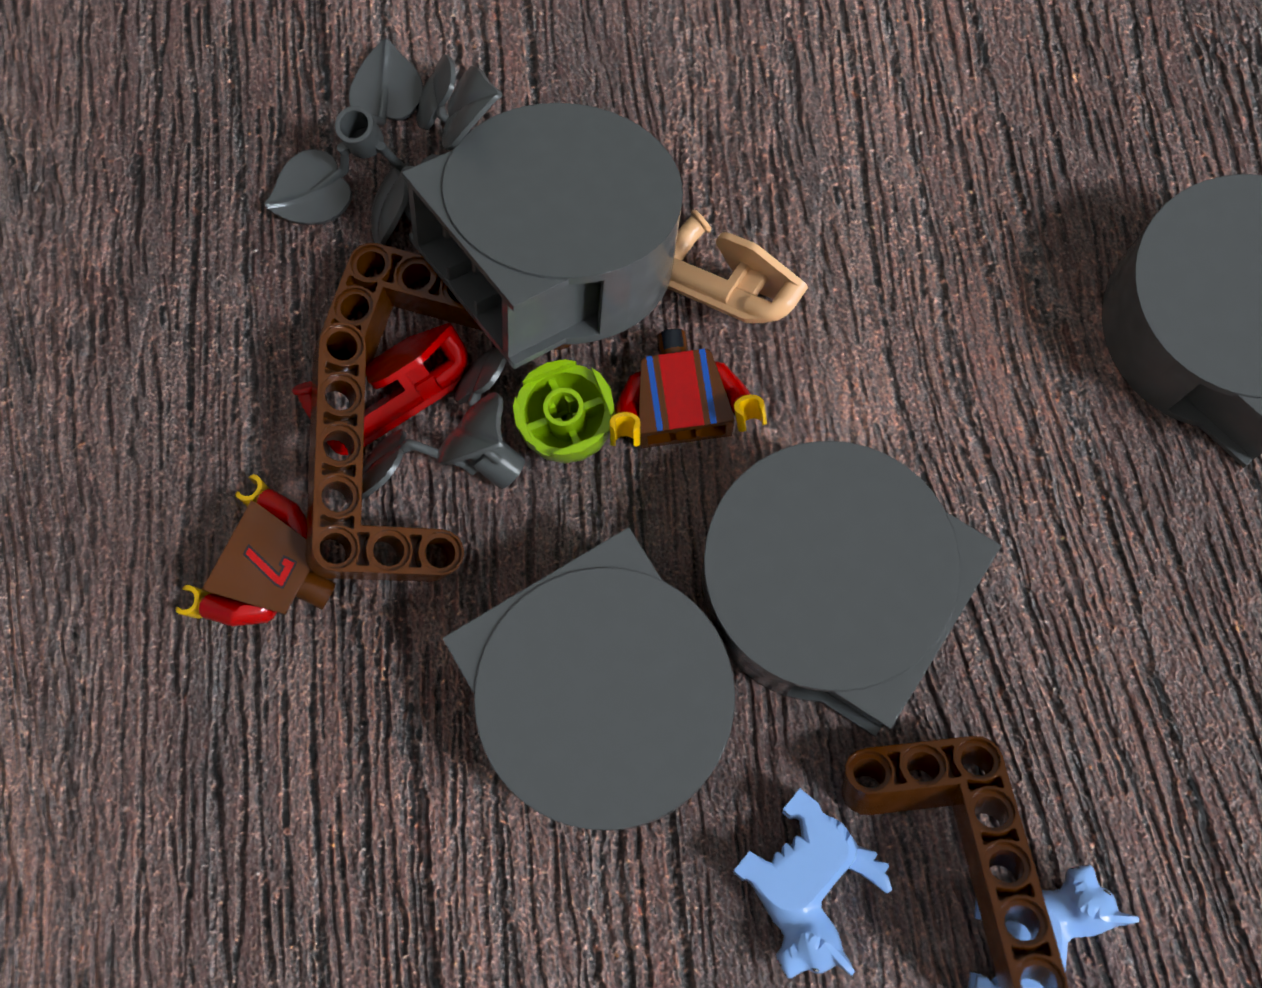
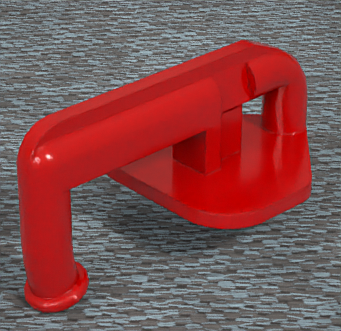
M446 323L402 340L377 356L366 366L365 374L373 389L385 387L397 379L402 387L364 410L363 448L446 396L455 388L467 366V351L451 323ZM440 346L448 360L428 372L423 363ZM312 381L293 387L292 393L297 395L302 408L311 420ZM326 441L334 452L340 455H348L347 448L340 441Z

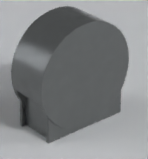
M541 103L511 109L489 118L476 126L462 139L454 150L402 172V178L408 184L413 233L408 234L409 240L513 369L563 344L570 345L599 341L626 331L650 314L663 298L669 286L683 199L681 177L674 160L665 147L647 130L618 114L592 106L573 103Z
M1253 174L1227 175L1205 180L1190 186L1169 200L1156 213L1114 268L1108 280L1102 303V326L1106 345L1114 364L1129 386L1146 402L1162 413L1178 421L1199 427L1243 468L1262 454V175Z
M840 441L801 443L774 452L755 463L732 484L716 508L706 538L701 575L703 605L706 616L718 632L728 657L743 673L758 684L783 696L803 701L821 702L870 735L876 737L881 727L885 726L891 729L1002 545L946 512L936 495L919 476L901 462L883 452L866 446Z
M629 527L442 638L474 693L478 733L492 767L505 785L521 801L554 821L573 827L598 831L628 830L658 821L673 813L698 792L713 772L727 745L735 710V687L733 672L725 646L704 612L681 591L661 579Z

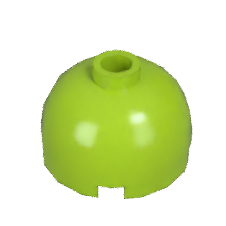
M567 359L546 362L529 372L522 381L523 387L518 392L517 399L515 396L513 403L515 424L527 446L544 459L564 464L583 461L598 452L609 438L610 419L615 415L612 392L601 373L592 367L591 371L585 366L577 365L576 361Z

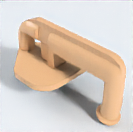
M693 209L691 211L692 216L678 230L672 275L668 289L744 323H766L778 321L786 317L795 308L808 289V286L756 243L728 232L720 233L716 239V245L733 271L728 280L682 261L701 235L705 232H711V227L705 218L697 210ZM758 294H762L766 297H769L773 299V301L770 302L761 297H758Z

